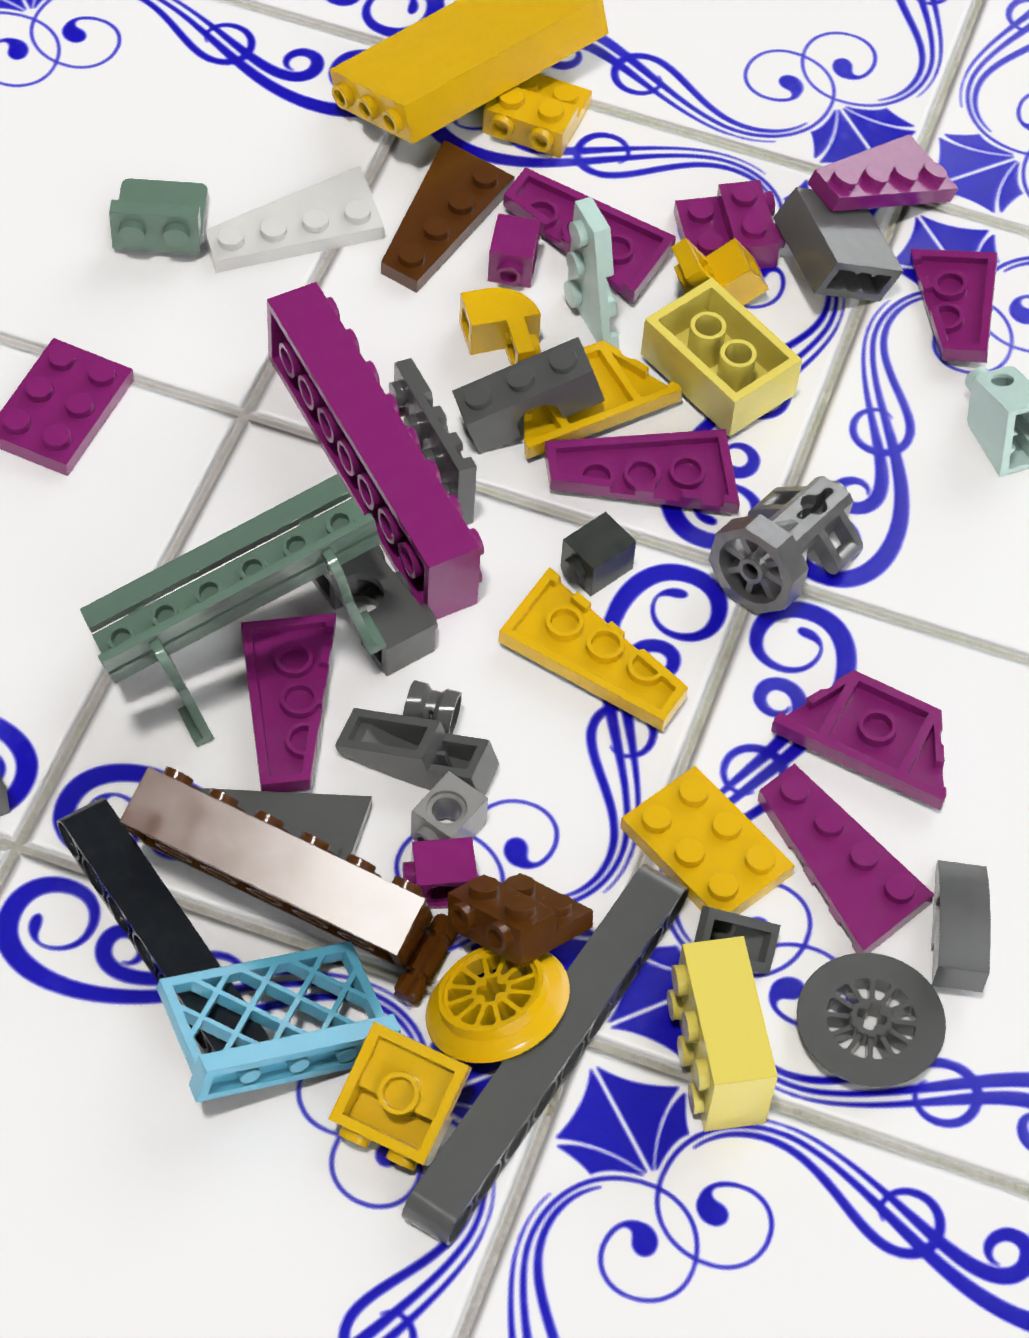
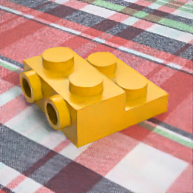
M538 73L487 102L483 112L482 133L561 158L591 104L592 91Z
M373 1022L328 1119L342 1126L338 1134L339 1136L357 1145L367 1148L372 1140L388 1148L389 1151L385 1158L412 1171H415L418 1163L430 1166L453 1120V1117L450 1115L472 1067L380 1023Z

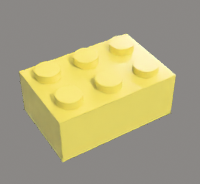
M710 278L645 318L640 354L670 382L674 381L682 388V393L720 429H726L729 437L796 394L802 359L713 278Z
M744 936L682 944L679 964L672 965L671 969L674 989L667 990V1005L671 1020H679L682 1035L677 1037L680 1064L682 1067L689 1066L693 1082H689L687 1087L692 1114L700 1113L704 1132L765 1124L778 1075Z

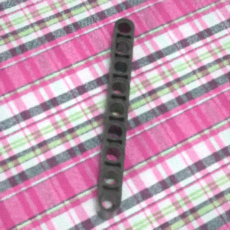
M643 864L637 870L566 971L570 984V994L566 1010L559 1023L537 1045L520 1055L502 1062L412 1190L402 1210L401 1216L403 1219L446 1245H450L457 1238L677 918L688 897V887L647 864Z

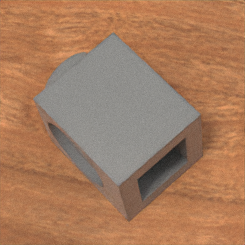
M448 771L411 811V837L414 842L472 837L473 839L486 825L488 797ZM442 818H449L454 820V822L442 823L438 820Z

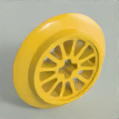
M485 947L474 950L451 966L434 987L425 1013L428 1034L433 1043L442 1052L464 1062L492 1063L520 1055L546 1038L559 1023L569 1000L570 984L568 975L560 961L549 952L520 967ZM482 973L485 974V975H484L483 977H481V978L478 977V976H479L480 974H482Z

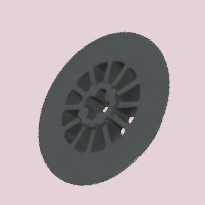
M852 953L828 961L808 978L797 1002L798 1030L809 1053L830 1073L854 1084L869 1087H886L907 1082L923 1073L935 1061L944 1043L946 1017L941 1000L933 986L921 973L910 965L883 954ZM858 989L867 990V999L862 998ZM875 990L886 993L882 1000L875 998ZM845 994L849 1001L840 997V995ZM892 999H896L900 1003L892 1008L888 1007ZM832 1008L837 1012H829L827 1009ZM867 1015L877 1018L873 1030L863 1027ZM905 1016H909L910 1019H911V1021H910V1020H903V1019H900V1018L905 1017ZM828 1026L837 1027L840 1029L830 1031ZM903 1035H911L912 1039H908ZM848 1039H853L848 1048H843L838 1044ZM859 1045L865 1047V1058L854 1055ZM873 1046L877 1048L883 1059L873 1058ZM891 1046H893L901 1052H899L898 1054L894 1053Z

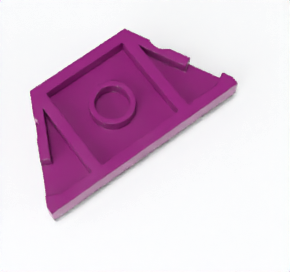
M853 670L837 679L832 687L820 689L808 696L805 705L788 715L781 712L775 716L771 732L940 811L944 806L947 790L944 787L943 780L945 756L944 745L941 743L943 731L941 709Z

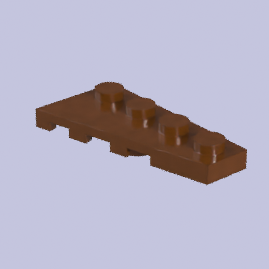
M444 139L381 261V274L417 293L504 200V193L514 182L515 176Z

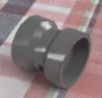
M414 680L406 698L403 715L441 721L445 733L453 734L460 712L462 692L449 688L441 692L433 690L429 683Z

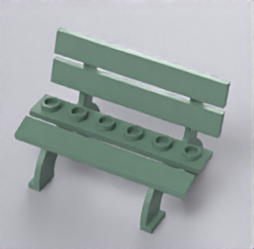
M336 474L80 608V611L90 632L97 631L92 636L101 652L98 655L101 664L113 681L118 683L159 661L185 705L177 710L195 745L199 747L214 739V736L170 656L184 647L326 573L369 655L384 649L387 645L367 609L361 613L359 612L341 567L342 564L381 544L371 513L363 516L354 498L341 503L350 498L351 494L340 476ZM337 505L336 507H334V508H332V509H330V510H328V511L322 513L323 511H325V510H327V509H329V508H331V507ZM297 526L296 528H294V529H292V530H290V531H288V532L282 534L283 532H285V531H287V530H289V529H291V528ZM276 537L275 539H273V540H271V541H269V542H267V543L261 545L262 543H264V542H266V541H268V540H270V539ZM257 547L256 549H254V550H252V551H250V552H248V553L242 555L243 553H245V552H247V551H249V550H251V549ZM236 558L235 560H233V561H231V562H229V563H227V564L221 566L222 564H224V563H226V562H228V561H230V560ZM217 568L216 570H214V571H212V572H210V573H208V574H206V575L200 577L201 575H203V574H205V573H207V572H209V571H211V570ZM196 579L195 581H193V582H191V583H189V584H187V585L181 587L182 585H184V584H186V583H188V582H190V581ZM177 589L176 591H174V592H172V593H170V594H168V595H166V596L160 598L161 596H163V595H165V594H167V593H169V592H171V591ZM116 621L115 623H113V624H111V625H109V626H107V627L101 629L102 627H104V626H106V625H108V624H110V623Z

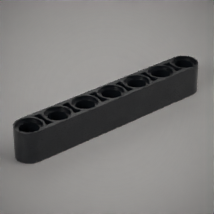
M104 797L57 820L58 829L67 848L157 983L162 978L221 967L132 835L119 822V816ZM227 983L223 991L243 1000L233 983ZM192 991L176 993L180 1004L200 1014L209 1000ZM215 1003L208 1015V1018L235 1030L242 1015ZM250 1019L241 1034L258 1042L270 1040L262 1026ZM201 1029L195 1037V1040L205 1054L223 1050L227 1042Z

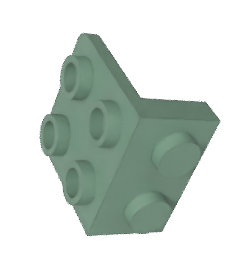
M133 178L123 180L119 200L111 199L109 209L112 248L200 254L208 200L207 186L203 183Z

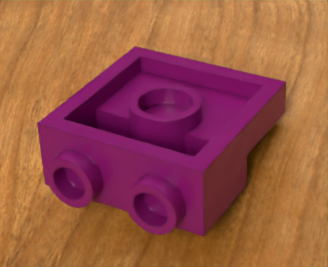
M760 180L718 184L717 196L675 200L673 213L681 240L687 238L705 257L736 238L754 256L760 269L776 267L779 249L785 247V239L776 223H773L772 217L775 215L773 192L764 191Z

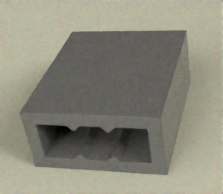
M795 187L773 217L814 294L880 302L904 272L869 209L832 212L813 189Z

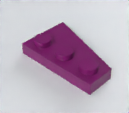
M910 249V261L942 360L987 363L998 252Z

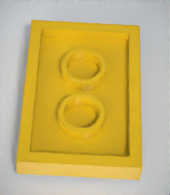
M696 766L621 817L620 828L666 876L689 888L688 898L700 911L702 906L741 914L793 875L795 865Z

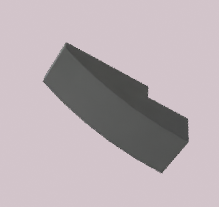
M353 708L335 744L339 753L390 777L427 790H431L450 771L477 791L486 795L500 765L490 740L445 733L441 721L359 708Z
M937 860L931 951H933L932 986L983 993L990 974L991 949L990 889L987 866Z

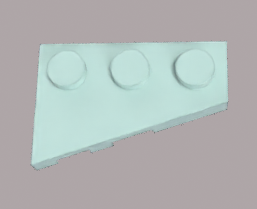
M592 197L575 201L573 221L569 223L571 248L570 252L566 254L568 280L563 286L564 294L570 307L577 308L596 342L604 340L620 349L619 335L613 332L609 324V317L617 315L616 300L611 295L606 279L614 275L611 228Z

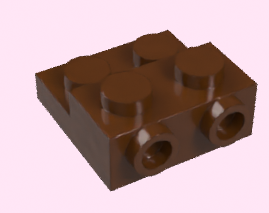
M522 873L510 876L503 882L483 874L448 892V928L520 967L593 928L592 909Z

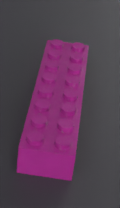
M317 282L268 298V358L335 471L349 490L351 497L354 498L363 516L371 513L381 542L380 546L395 571H399L404 575L410 585L412 595L420 605L426 604L432 610L436 620L477 604L479 583L483 580L480 569V556L484 554L482 539L475 528L469 529L463 520L462 509L457 497L453 493L447 494L442 486L441 475L435 462L432 459L426 460L421 452L420 441L412 426L406 427L400 418V410L395 397L391 393L386 394L384 392L374 363L371 360L365 361L354 331L351 328L345 329L340 321V313L335 300L331 296L326 298Z

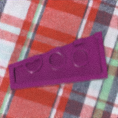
M795 763L759 790L757 801L788 849H794L804 865L803 872L812 886L817 885L829 904L828 911L838 926L843 925L853 941L852 948L856 953H871L931 905L934 893Z

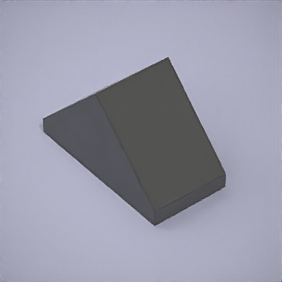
M702 906L694 942L744 936L752 971L770 974L781 925Z

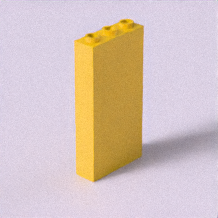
M456 0L329 69L333 83L332 96L341 109L414 144L609 34L603 0Z

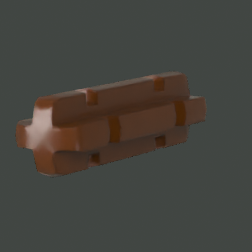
M440 913L434 916L428 927L429 933L422 937L406 965L407 971L400 975L394 986L395 998L409 1006L419 1004L426 992L425 986L431 983L448 953L446 949L452 946L458 936L457 932L448 928V916Z

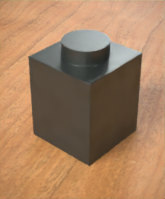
M605 511L563 539L561 570L570 583L579 585L591 597L633 569L636 540Z

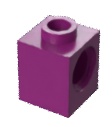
M498 213L489 250L487 281L531 288L539 251L541 220Z
M472 837L412 842L411 861L402 862L403 878L423 889L421 894L427 898L426 901L430 910L448 908V892L478 877Z

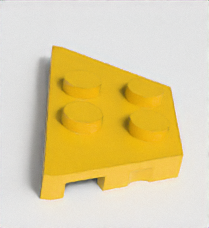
M604 340L583 347L605 401L564 419L560 410L552 405H542L523 414L524 455L529 459L544 453L545 441L582 439L681 401L682 388L674 381H671L667 386L650 376V367L636 359L624 356L621 350Z

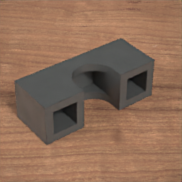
M579 337L452 390L465 426L479 454L521 437L517 427L518 421L523 414L535 407L542 405L555 406L560 410L564 419L605 401Z
M380 545L341 565L354 602L363 601L376 606L375 609L368 613L387 647L370 656L386 677L435 651V630H437L438 624L434 613L426 604L420 605L415 599L404 575L399 571L394 572L387 564ZM326 573L312 580L334 610L343 607Z

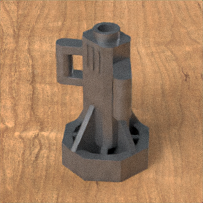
M825 476L814 478L807 486L776 487L748 512V516L731 519L715 535L708 559L724 593L755 614L785 610L801 594L809 570L806 563L807 555L812 550L815 551L828 573L837 574L863 549V542L848 518L854 500L842 483L834 480L831 481ZM833 531L841 543L837 548L834 547L828 536Z

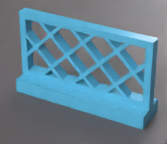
M351 941L159 979L156 988L192 1073L189 1087L196 1103L352 1069L373 1022L380 1023L401 1033L394 1014L385 1016ZM342 960L349 978L344 984L319 972L322 964ZM287 971L305 981L297 994L272 982L274 974ZM240 981L257 989L251 1002L247 1003L223 991L226 984ZM311 983L338 996L331 1010L304 997ZM192 991L209 1000L200 1014L180 1004L176 993ZM264 993L290 1005L283 1020L256 1007ZM345 999L363 1008L369 1019L355 1022L337 1012ZM215 1003L242 1015L235 1030L208 1018ZM298 1009L324 1023L321 1029L307 1032L290 1024V1021ZM250 1019L276 1033L272 1040L258 1042L241 1034ZM201 1029L227 1042L224 1049L201 1054L195 1040L199 1030Z

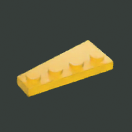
M549 567L499 630L498 642L663 731L687 698L688 686L645 649L638 650L625 639V632L613 621L607 623L591 609L592 603L578 591L573 594L561 583V576Z

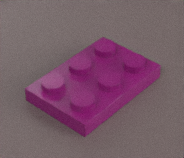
M53 338L0 411V449L68 476L134 381L133 369Z

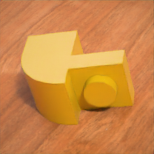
M687 238L671 247L679 263L674 266V270L685 294L710 278L717 281L743 306L769 290L754 256L736 238L706 257Z
M499 287L460 293L459 324L470 355L505 349L511 366L541 353L539 343L541 312L530 298L518 291Z

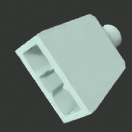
M1006 366L992 371H988L985 367L975 368L965 378V385L970 391L967 422L971 432L999 477L1029 468V380L1014 366Z

